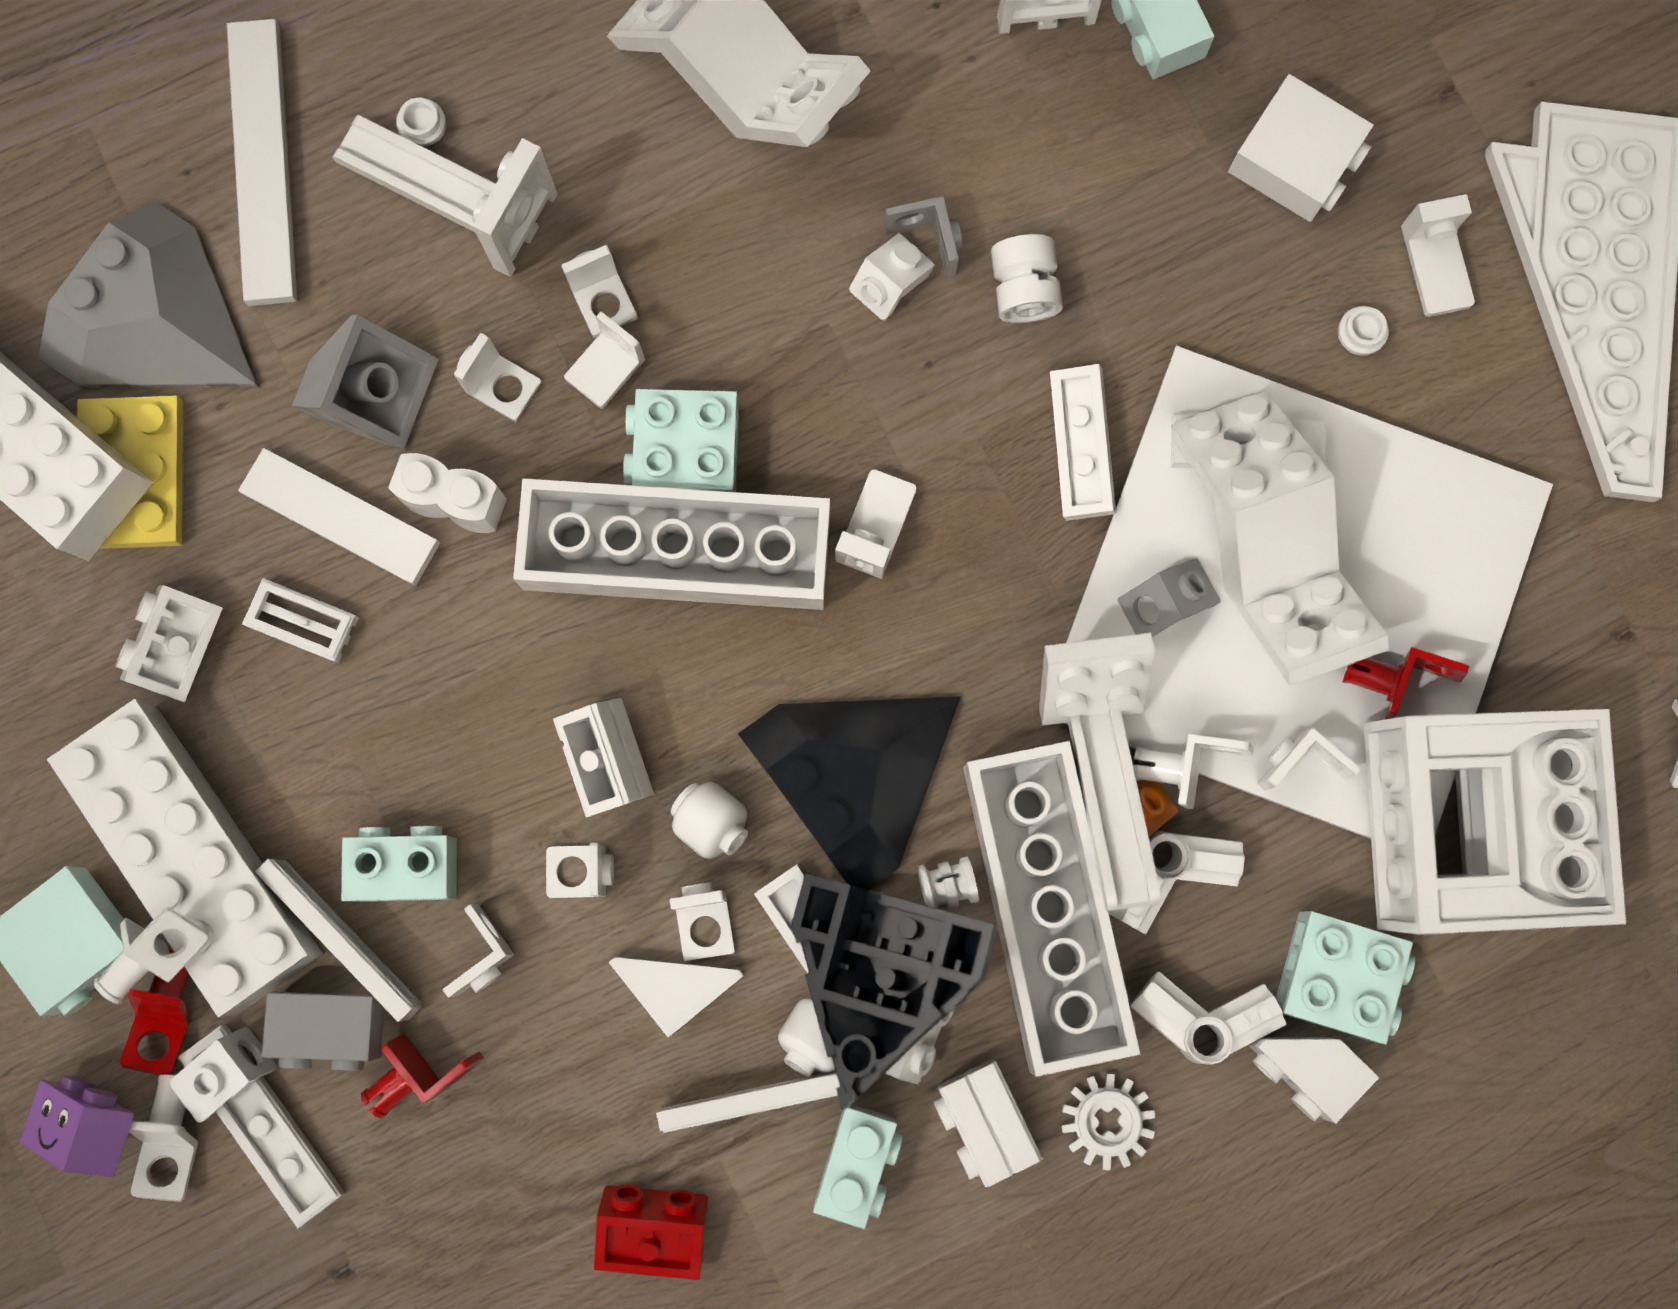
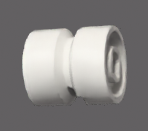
M1040 234L1019 235L997 242L991 248L994 278L1002 282L996 289L998 314L1002 321L1010 323L1035 322L1055 316L1062 311L1063 302L1060 281L1056 277L1051 276L1058 268L1055 241L1051 237Z

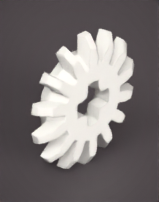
M1107 1074L1104 1088L1098 1087L1094 1076L1087 1078L1091 1092L1084 1095L1077 1087H1074L1071 1093L1080 1101L1079 1106L1076 1108L1064 1104L1062 1112L1075 1116L1074 1123L1061 1126L1063 1134L1076 1132L1078 1138L1069 1145L1070 1150L1074 1153L1084 1145L1088 1150L1083 1162L1090 1166L1095 1155L1102 1156L1103 1170H1111V1157L1114 1156L1119 1157L1123 1168L1130 1166L1131 1164L1126 1152L1132 1148L1142 1157L1147 1151L1137 1143L1139 1137L1144 1136L1153 1139L1155 1131L1143 1128V1120L1155 1118L1154 1110L1141 1111L1138 1106L1149 1097L1143 1091L1132 1098L1128 1093L1134 1082L1128 1078L1120 1089L1114 1088L1115 1074ZM1114 1107L1118 1109L1121 1114L1116 1121L1121 1126L1120 1131L1117 1134L1111 1131H1106L1103 1135L1098 1134L1095 1130L1099 1125L1098 1119L1094 1116L1100 1108L1106 1112H1110Z

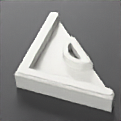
M614 957L609 961V964L668 1038L744 976L738 969Z

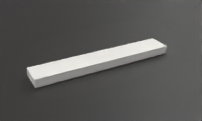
M276 19L227 23L243 301L248 306L297 302L280 26Z

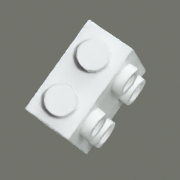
M1288 74L1238 151L1228 173L1307 221L1312 222L1321 207L1329 212L1346 188V185L1338 181L1343 172L1348 168L1355 173L1372 146L1363 141L1374 125Z

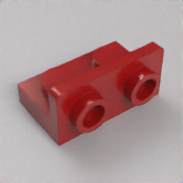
M631 1184L605 1186L596 1220L594 1270L700 1280L708 1196L694 1194L683 1189L672 1191L642 1189Z

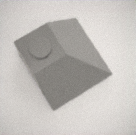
M357 314L351 315L310 359L292 407L333 427L398 449H404L439 358Z

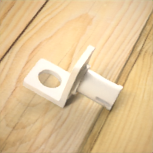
M1188 734L1186 749L1183 750L1182 754L1147 750L1138 747L1134 760H1138L1139 763L1155 766L1149 767L1133 764L1137 781L1147 780L1178 785L1180 790L1179 805L1184 808L1193 809L1202 749L1253 755L1254 747L1246 741Z
M171 908L163 909L146 929L125 918L120 923L124 951L101 976L94 980V987L107 1000L120 1004L130 992V989H133L148 971L169 983L208 940L207 932ZM177 929L186 935V943L178 952L169 954L168 945L158 938L157 935L164 930Z
M160 1075L158 1077V1086L149 1121L131 1122L129 1133L143 1142L131 1187V1194L136 1198L181 1202L186 1196L198 1141L186 1132V1128L182 1127L186 1107L169 1084L175 1075ZM166 1157L174 1159L178 1165V1174L175 1180L165 1187L158 1188L153 1186L148 1177L149 1170L154 1162Z

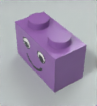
M63 1075L61 1082L40 1080L20 1143L62 1172L114 1177L134 1113L116 1103L118 1095L94 1088L95 1082L90 1079L74 1075Z

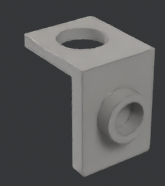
M943 196L885 209L884 228L886 233L933 223L946 277L956 275L959 260L956 249L962 248V236L958 220H949ZM920 213L914 217L899 219L909 214Z
M1197 558L1157 573L1117 599L1135 634L1151 633L1152 637L1175 623L1212 608L1221 602ZM1142 596L1152 598L1157 604L1159 615L1154 624L1145 622L1139 615L1138 601Z

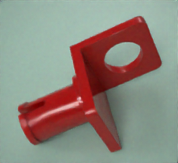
M1411 647L1404 662H1399L1397 667L1371 658H1365L1349 664L1342 682L1387 695L1386 701H1389L1390 704L1384 719L1386 720L1397 716L1413 668L1453 681L1462 682L1468 674L1470 666Z
M169 950V954L175 953L174 950ZM184 966L169 983L154 975L149 992L130 989L128 999L134 1010L135 1018L120 1058V1064L123 1068L155 1075H172L174 1073L191 1022L184 1001L180 999L188 976V971ZM153 1032L164 1034L170 1043L169 1049L163 1057L157 1060H146L139 1055L138 1044L144 1036Z
M401 1035L386 1042L381 1047L382 1052L392 1063L393 1068L369 1088L362 1091V1102L366 1106L373 1099L377 1100L384 1094V1097L368 1110L377 1118H384L391 1109L412 1092L424 1104L442 1094L479 1063L484 1056L480 1051L460 1062L443 1078L439 1079L405 1035Z

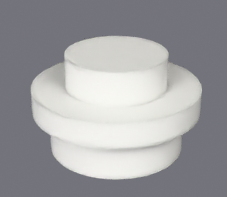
M413 98L402 105L397 115L396 124L402 137L422 147H428L438 142L444 135L446 117L441 107L434 101L425 98Z
M1368 306L1352 308L1342 317L1338 325V337L1343 347L1349 352L1360 356L1371 355L1380 350L1386 343L1389 335V327L1384 315L1379 310Z

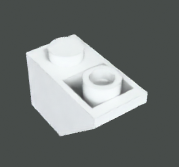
M1262 1037L1248 1045L1258 1055L1253 1060V1063L1274 1083H1277L1282 1078L1296 1092L1291 1098L1293 1103L1313 1121L1321 1117L1336 1124L1379 1079L1340 1039L1330 1037Z

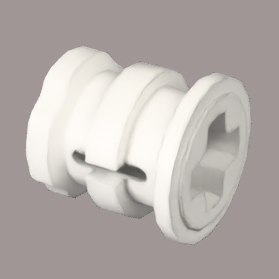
M968 856L960 858L959 864L951 866L948 861L937 863L938 869L928 871L923 864L918 865V876L926 906L937 909V906L947 904L948 909L959 907V901L968 899L970 903L979 902L976 880Z

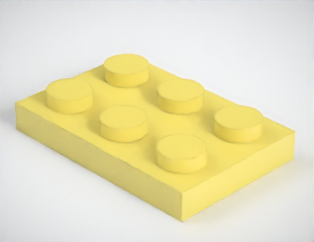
M151 396L77 399V418L153 482L99 549L182 546L184 401L180 397Z

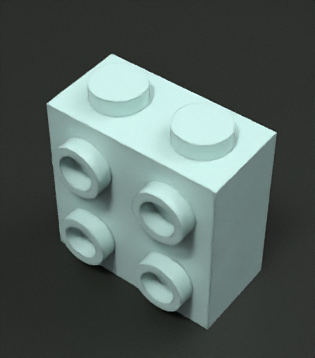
M636 389L635 405H627L626 434L634 435L633 454H625L624 483L632 484V486L736 492L739 422L737 392Z
M65 866L0 916V961L40 1016L63 1014L64 1017H68L81 1010L93 999L90 992L95 989L94 980L101 976L124 951L120 923L124 919L87 868Z
M1313 911L1299 912L1276 996L1283 1015L1367 1041L1387 1044L1389 1035H1395L1401 1021L1402 1008L1397 1005L1401 987L1409 983L1414 971L1415 957L1410 955L1413 942Z

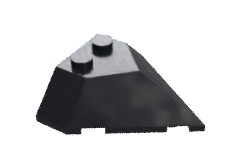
M961 696L778 704L739 732L738 735L823 849L827 858L845 883L870 890L900 867Z
M805 873L791 925L796 943H800L809 971L805 976L827 1057H832L839 1081L840 1087L836 1088L841 1109H847L985 979L999 925Z

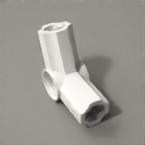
M1156 830L1149 836L1151 851L1153 852L1156 845L1163 841H1167L1172 848L1171 861L1162 868L1155 867L1160 887V903L1150 906L1110 910L1108 913L1146 934L1176 879L1238 886L1244 869L1243 842Z
M1157 971L1129 1005L1176 1045L1186 1059L1197 1064H1216L1222 1062L1235 1051L1287 1025L1283 1011L1265 984H1261L1207 1012L1162 973ZM1202 1025L1210 1027L1217 1036V1047L1214 1052L1207 1056L1200 1054L1193 1044V1035L1196 1029Z

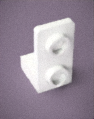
M1467 194L1420 203L1401 225L1423 312L1427 317L1469 309L1475 303L1457 237V229L1472 213Z
M871 470L847 531H842L836 546L835 562L882 579L915 496L916 486L878 470Z

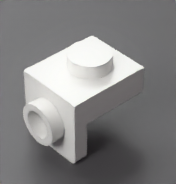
M898 233L865 258L849 290L880 319L885 320L891 316L902 297L928 278L936 264Z

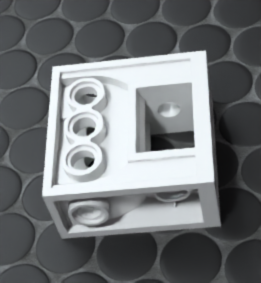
M1609 709L1404 716L1363 723L1377 930L1412 934H1438L1626 924ZM1455 771L1462 874L1437 875L1430 772Z

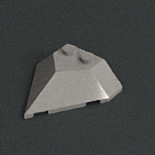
M156 201L108 222L48 302L38 359L81 388H100V385H129L131 388L210 387V385L237 384L239 387H259L253 370L249 367L241 347L242 342L216 275L209 265L198 230Z

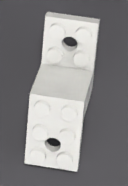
M637 0L607 35L619 50L662 53L733 135L741 139L808 147L818 142L828 131V122L841 107L848 105L856 98L860 91L859 85L870 73L869 68L859 56L807 53L764 0Z
M1267 391L1245 396L1235 402L1206 412H1200L1192 417L1172 423L1173 441L1214 497L1224 590L1289 686L1389 650L1388 634L1339 571L1335 476ZM1247 441L1249 443L1240 445L1238 442ZM1310 624H1322L1327 627L1319 631H1314L1313 629L1305 626H1308Z

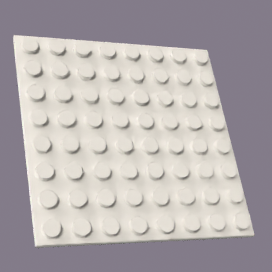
M1176 346L1117 503L1116 514L1111 519L1066 643L1136 635L1117 599L1157 573L1197 558L1221 602L1212 608L1175 623L1152 637L1155 656L1144 713L1122 716L1129 748L1136 750L1138 747L1147 750L1182 754L1183 750L1186 749L1188 734L1249 742L1254 747L1253 755L1202 749L1199 774L1371 839L1363 723L1385 719L1390 704L1389 701H1386L1387 695L1350 683H1343V677L1348 665L1289 686L1224 590L1213 495L1193 468L1171 467V424L1173 416L1175 414L1206 412L1240 400L1245 396L1267 391L1288 419L1326 420V466L1335 476L1339 571L1388 634L1389 650L1368 658L1397 667L1399 662H1404L1407 653L1413 647L1470 666L1468 674L1462 682L1453 681L1413 668L1395 718L1404 716L1476 714L1553 484ZM1142 596L1139 599V615L1145 622L1154 624L1159 615L1157 604L1148 596ZM1310 624L1305 627H1309L1314 631H1319L1326 628L1327 626L1322 624ZM1312 727L1361 768L1356 775L1343 779L1308 749L1276 787L1263 790L1257 784L1271 768L1272 764L1267 758L1277 745L1286 737L1294 741L1301 732ZM1455 771L1430 772L1434 836L1455 777Z

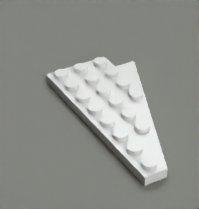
M1540 102L1534 110L1531 147L1492 142L1485 150V158L1603 495L1655 502L1662 498L1678 266V118Z

